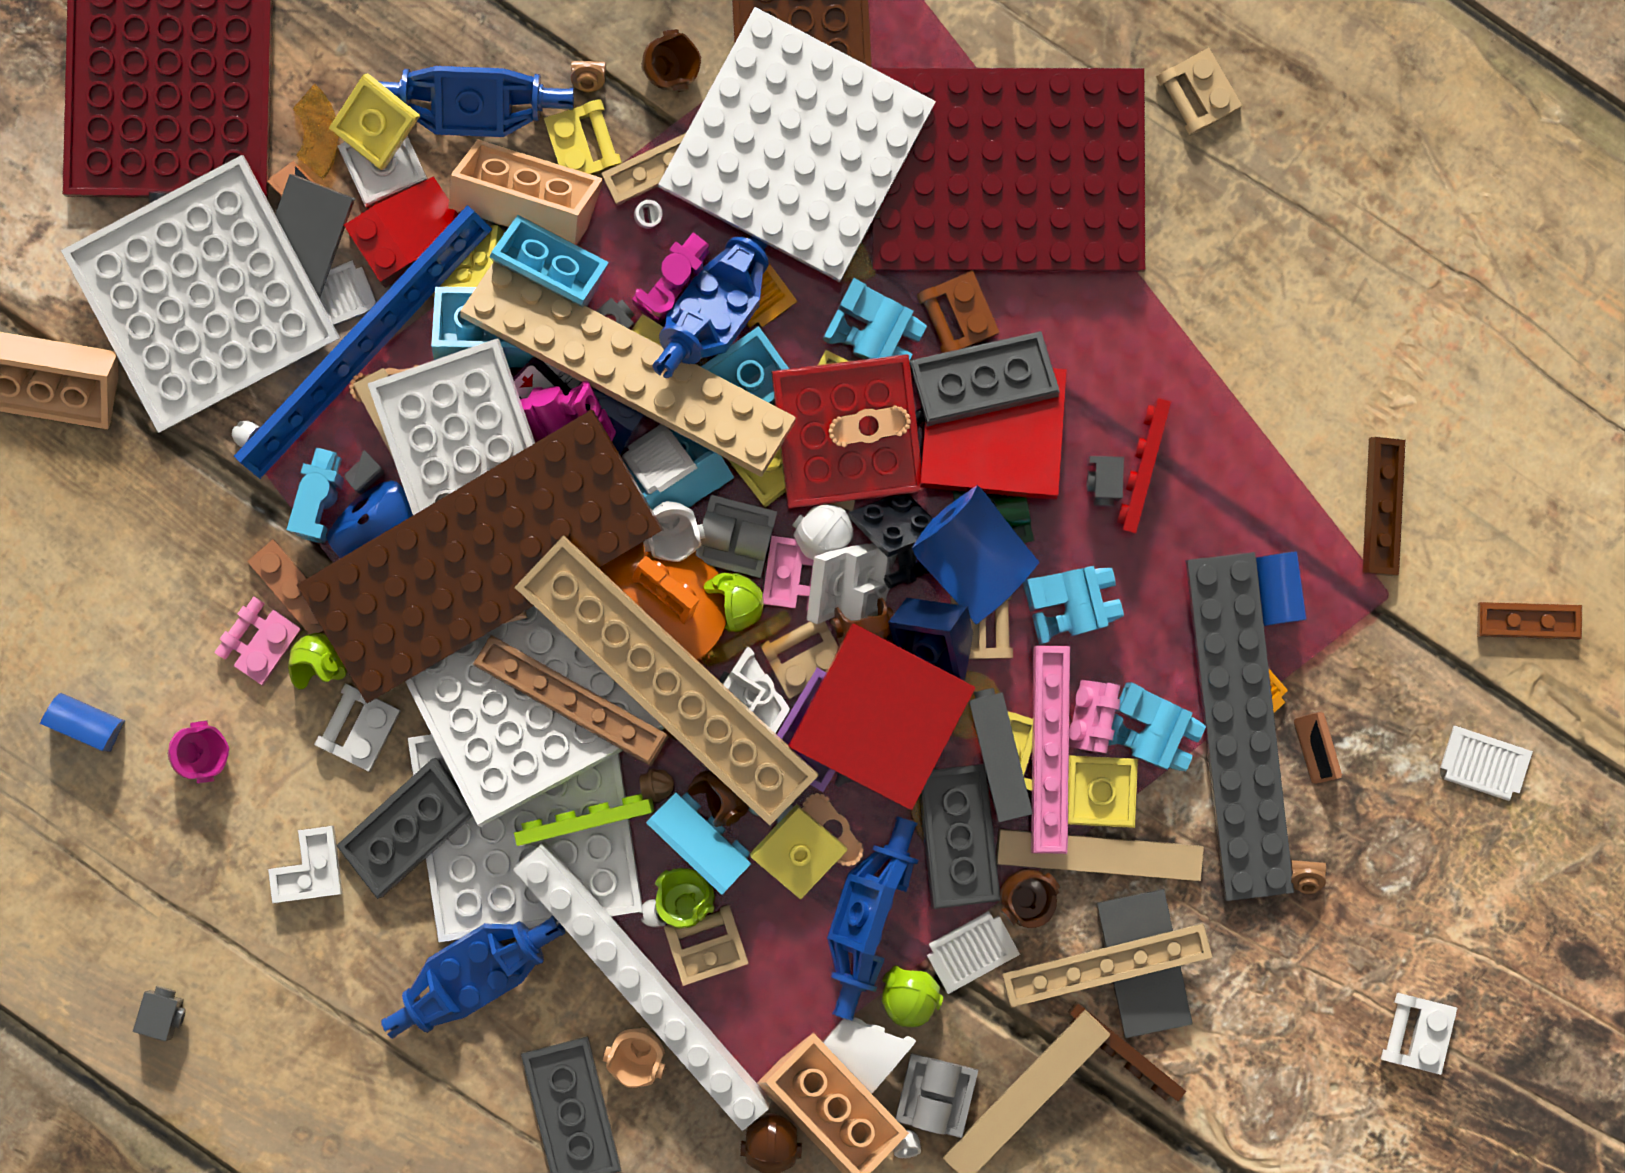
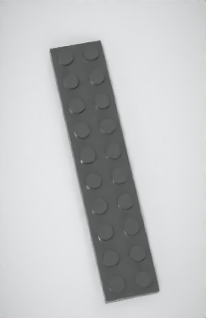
M1255 552L1185 560L1204 725L1206 726L1205 736L1224 900L1231 901L1294 893V886L1291 883L1292 868Z

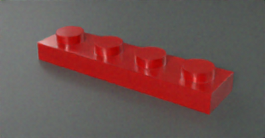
M1158 398L1154 402V406L1149 404L1147 406L1143 424L1147 425L1148 429L1145 439L1139 437L1134 457L1139 458L1137 470H1130L1125 490L1131 491L1127 504L1121 503L1116 523L1122 524L1120 533L1134 536L1137 532L1171 405L1169 400Z

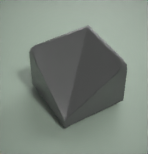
M363 450L360 461L344 475V478L355 491L363 494L384 474L385 470L367 451Z

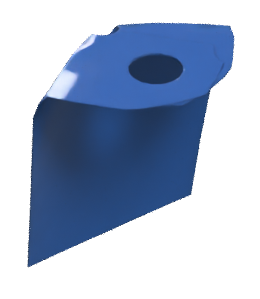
M388 481L374 486L357 497L337 518L328 531L326 538L333 551L342 558L413 516L404 488L397 481ZM366 498H369L367 503L360 510H358L355 513H352L353 509L358 503H360L362 500ZM368 514L369 520L365 524H359V519Z
M978 485L956 499L933 518L912 547L917 559L958 605L968 606L970 618L975 624H978L1005 602L1040 563Z

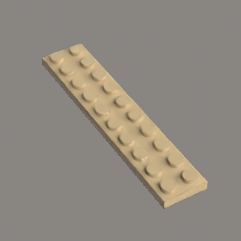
M495 262L492 263L460 311L461 318L581 382L589 381L591 387L760 477L763 476L795 424V416L696 364L681 362L670 378L663 377L667 371L666 368L661 375H658L653 369V363L664 351L662 346L587 306L581 307Z
M564 535L515 586L516 590L768 825H771L818 777V773Z

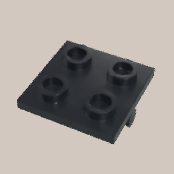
M908 493L891 495L849 512L848 517L887 557L898 554L899 570L884 576V583L889 589L902 583L909 585L914 583L917 577L930 573L921 562L916 563V556L912 547L933 518Z

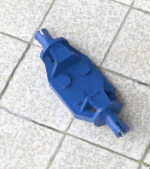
M433 66L412 72L410 69H404L400 82L378 81L421 115L417 122L436 135L505 137L532 121L539 122L540 113L543 112V108L569 110L574 108V88H544V85L541 84L540 74H535L532 77L505 68ZM411 99L431 102V110L412 104ZM512 105H532L531 109L511 114Z
M751 235L748 238L733 237L727 242L725 250L706 264L703 270L694 277L673 308L667 313L665 327H663L659 334V340L664 351L653 363V369L658 375H661L666 368L667 371L663 377L670 378L681 362L695 364L703 357L727 352L759 308L762 276L769 265L768 257L764 252L768 244Z
M897 816L888 846L884 845V848L874 845L872 850L875 852L848 873L827 937L836 971L832 972L831 977L839 980L840 984H842L835 1009L832 1012L833 1015L853 1021L861 992L866 990L876 992L877 990L875 982L885 958L876 955L875 952L881 942L882 930L893 905L895 890L907 892L913 865H917L919 861L909 857L910 853L907 852L915 827L917 826L916 822ZM888 859H890V862L888 863V865L886 866V868L883 870V872L881 873V875H880L879 877L874 876V874L876 873V871H877ZM848 952L853 953V975H851Z
M553 915L531 930L520 921L514 924L484 923L426 960L411 988L406 989L402 993L405 1007L381 1020L384 1031L386 1032L390 1029L391 1031L387 1035L393 1039L415 1024L423 1032L428 1033L436 1025L467 1017L521 984L535 965L538 966L544 962L541 947L559 936H563L566 933L565 928L560 923H556L558 920ZM514 937L517 940L505 947L500 942ZM429 986L430 991L421 998L419 994Z

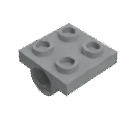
M711 495L702 523L705 538L701 539V546L697 549L696 556L713 567L761 579L777 511Z
M911 1053L895 1119L900 1123L912 1125L921 1130L962 1138L978 1069Z

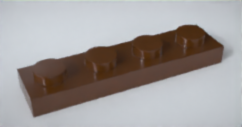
M1383 437L1369 438L1362 573L1399 575L1406 440Z
M1077 1002L1068 1011L1074 1017L1070 1024L1086 1010ZM1093 1016L1110 1033V1036L1100 1048L1112 1058L1118 1053L1126 1059L1127 1063L1123 1067L1139 1080L1145 1075L1153 1081L1154 1084L1150 1089L1166 1102L1170 1097L1179 1102L1187 1091Z

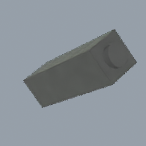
M994 688L974 692L975 699L969 700L968 703L997 821L1002 822L1033 814L1003 692L995 694Z

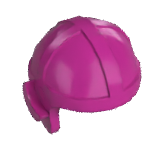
M208 720L192 722L189 728L179 730L172 737L167 752L168 760L173 770L183 778H197V783L215 781L214 776L221 773L227 762L229 746L221 732L217 728L208 725Z

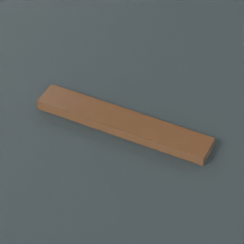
M490 635L473 663L478 669L649 766L653 764L669 737L666 733L493 635Z

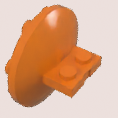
M642 542L601 567L600 570L697 661L704 658L719 641L726 625L725 596L720 593L705 592V583L714 578L718 572L713 566L708 565L696 556V551L680 562H671L654 558L651 551L645 552Z

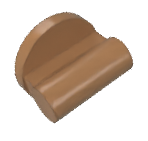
M572 61L571 82L575 88L584 92H594L604 85L606 62Z
M1291 860V883H1293L1296 890L1304 894H1313L1325 886L1326 863Z

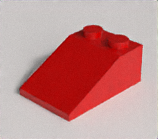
M433 176L372 206L344 224V227L381 284L386 288L396 282L458 216L456 210L448 208L449 199Z

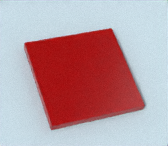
M908 354L771 371L775 406L796 417L794 426L780 447L787 508L924 491V488L920 487L921 458ZM897 406L907 410V414L910 415V428L902 436L881 437L873 443H864L862 441L850 443L846 447L836 445L829 437V425L838 416L843 417L857 414L863 409L879 410ZM865 416L860 420L859 430L863 435L871 436L877 432L878 422L873 416Z
M1053 368L1060 390L1059 397L932 426H927L925 422L920 487L968 492L978 485L986 494L1057 500L1067 369Z
M852 623L788 746L912 810L976 687Z

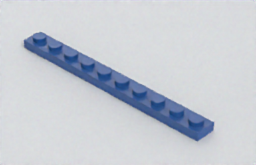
M467 205L234 457L261 479L345 389L353 377L358 375L435 292V287H439L492 231V228Z

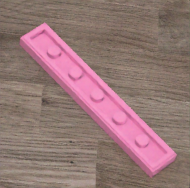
M1034 646L1031 853L1067 854L1070 646Z

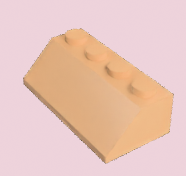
M477 139L451 174L448 208L461 212L468 205L482 219L507 227L519 215L577 245L588 228L603 184V178Z
M0 332L1 412L109 429L118 384V356L115 351Z
M814 1033L783 1056L757 1082L768 1096L842 1173H871L909 1134Z

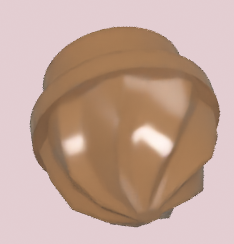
M652 768L648 770V773L640 775L639 783L644 800L652 798L657 803L670 796L674 780L665 770Z

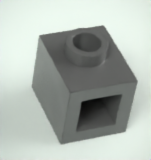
M156 986L155 991H145L133 1032L163 1041L171 1040L175 1028L180 1029L185 1017L186 1009L181 1008L184 999L175 997V990Z

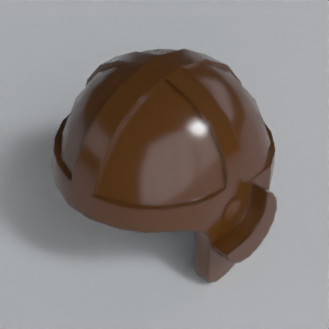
M678 29L663 31V37L651 41L646 46L641 63L642 72H644L647 79L653 85L662 90L673 88V91H678V93L689 90L688 85L695 81L699 73L701 55L688 36L684 33H679Z
M883 598L877 599L878 616H869L854 621L846 618L839 607L835 608V618L831 619L830 623L835 628L839 644L841 645L852 623L888 641L891 634L888 622L894 615L891 607L886 606Z
M703 771L697 774L687 789L688 794L691 796L699 793L706 794L709 809L715 817L713 821L715 827L722 825L730 827V825L737 823L742 816L747 814L750 808L712 771Z
M1034 869L1019 870L1009 876L1001 888L1000 902L1004 908L1000 911L1013 926L1015 924L1025 928L1043 926L1050 921L1055 913L1057 895L1060 893L1058 890L1061 887L1049 872L1044 875Z
M777 1113L762 1115L748 1126L746 1141H741L740 1156L746 1157V1163L762 1173H781L793 1167L796 1159L802 1158V1143H797V1129L788 1119Z

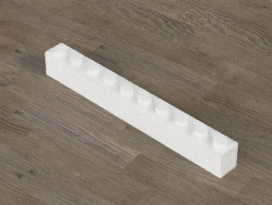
M543 841L518 862L513 869L735 1124L743 1131L769 1109L771 1100L550 846Z

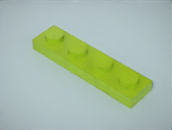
M641 793L621 798L623 803L621 806L610 808L609 803L605 802L589 806V814L576 817L575 810L554 815L556 822L543 825L541 819L521 823L522 830L514 832L516 845L520 846L649 814L655 811L652 798L643 800Z

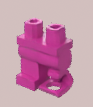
M694 232L682 246L675 242L669 249L670 254L662 262V277L648 294L641 288L636 289V294L632 298L633 305L660 325L691 283L692 278L694 279L703 270V261L710 254V251H708L709 244Z
M583 381L579 386L570 390L566 396L559 386L545 389L543 387L533 388L528 398L520 399L535 443L587 413L585 404H589L590 410H594L611 441L616 434V430L605 409H601V405L589 381Z

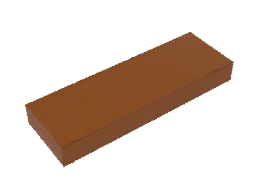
M1479 602L1477 637L1582 639V605Z

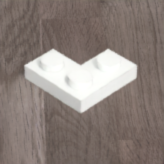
M334 826L298 830L302 865L268 869L272 903L343 894Z

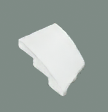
M874 543L840 548L815 556L807 620L820 624L835 617L834 609L839 607L846 618L852 621L869 616H878L877 599L883 598L886 602L887 593L890 590L884 583V576L891 574L898 554L887 557Z
M747 647L723 685L776 733L790 708L783 697L774 689V683L769 675L763 672L754 657L755 653L753 650Z
M854 1017L853 1021L843 1018L823 1043L872 1094L911 1049L916 1040L909 1036L902 1039L885 1033L884 1027L866 1024L861 1019Z

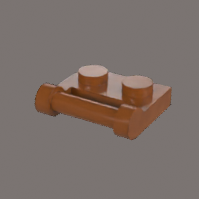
M973 270L917 294L920 304L925 305L942 344L940 350L942 353L971 347L1000 333ZM944 295L963 335L962 338L954 340L937 301V298Z

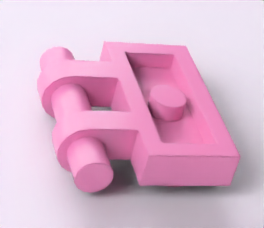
M771 536L763 591L764 605L796 609L797 596L808 597L806 611H808L812 571L809 586L799 585L802 565L810 566L813 570L814 560L803 554L796 539Z
M254 596L247 607L242 606L238 612L240 617L230 631L223 633L220 638L222 642L215 653L226 660L233 649L239 652L241 656L234 666L264 686L303 629L275 610L271 611L266 620L261 618L258 613L265 603ZM252 624L259 630L250 643L246 645L240 639Z
M1087 680L1080 681L1075 698L1076 705L1073 720L1069 727L1070 748L1107 754L1109 740L1113 741L1115 730H1112L1115 710H1119L1121 702L1118 699L1120 685Z

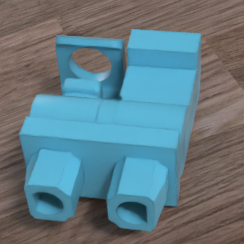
M853 278L823 340L829 344L843 343L851 345L854 349L853 354L862 359L908 354L910 361L913 354L898 347L897 344L902 335L918 343L927 325L912 316L913 310L865 286V283ZM844 313L866 323L865 329L861 331L854 326L850 327L844 318Z
M316 448L312 464L303 463L301 474L304 477L299 484L286 529L288 532L302 539L321 544L327 541L326 533L328 529L324 525L319 524L323 509H328L335 504L338 495L336 488L342 489L345 480L338 473L342 458L338 457L337 453Z
M1094 566L1031 578L1023 582L1030 612L1061 604L1065 606L1063 615L1046 617L1042 612L1032 615L1039 645L1048 643L1054 635L1066 631L1071 633V636H1076L1109 626L1108 623L1124 616L1120 599L1104 603L1100 590L1116 586L1112 568L1095 569Z
M1127 682L1119 697L1121 700L1119 710H1115V712L1144 724L1145 728L1140 733L1128 729L1123 724V717L1114 714L1112 730H1115L1113 741L1109 740L1108 746L1120 744L1131 748L1133 752L1131 756L1161 769L1168 770V768L1186 772L1193 755L1178 749L1182 737L1198 743L1206 726L1191 717L1192 712L1162 699L1132 682Z

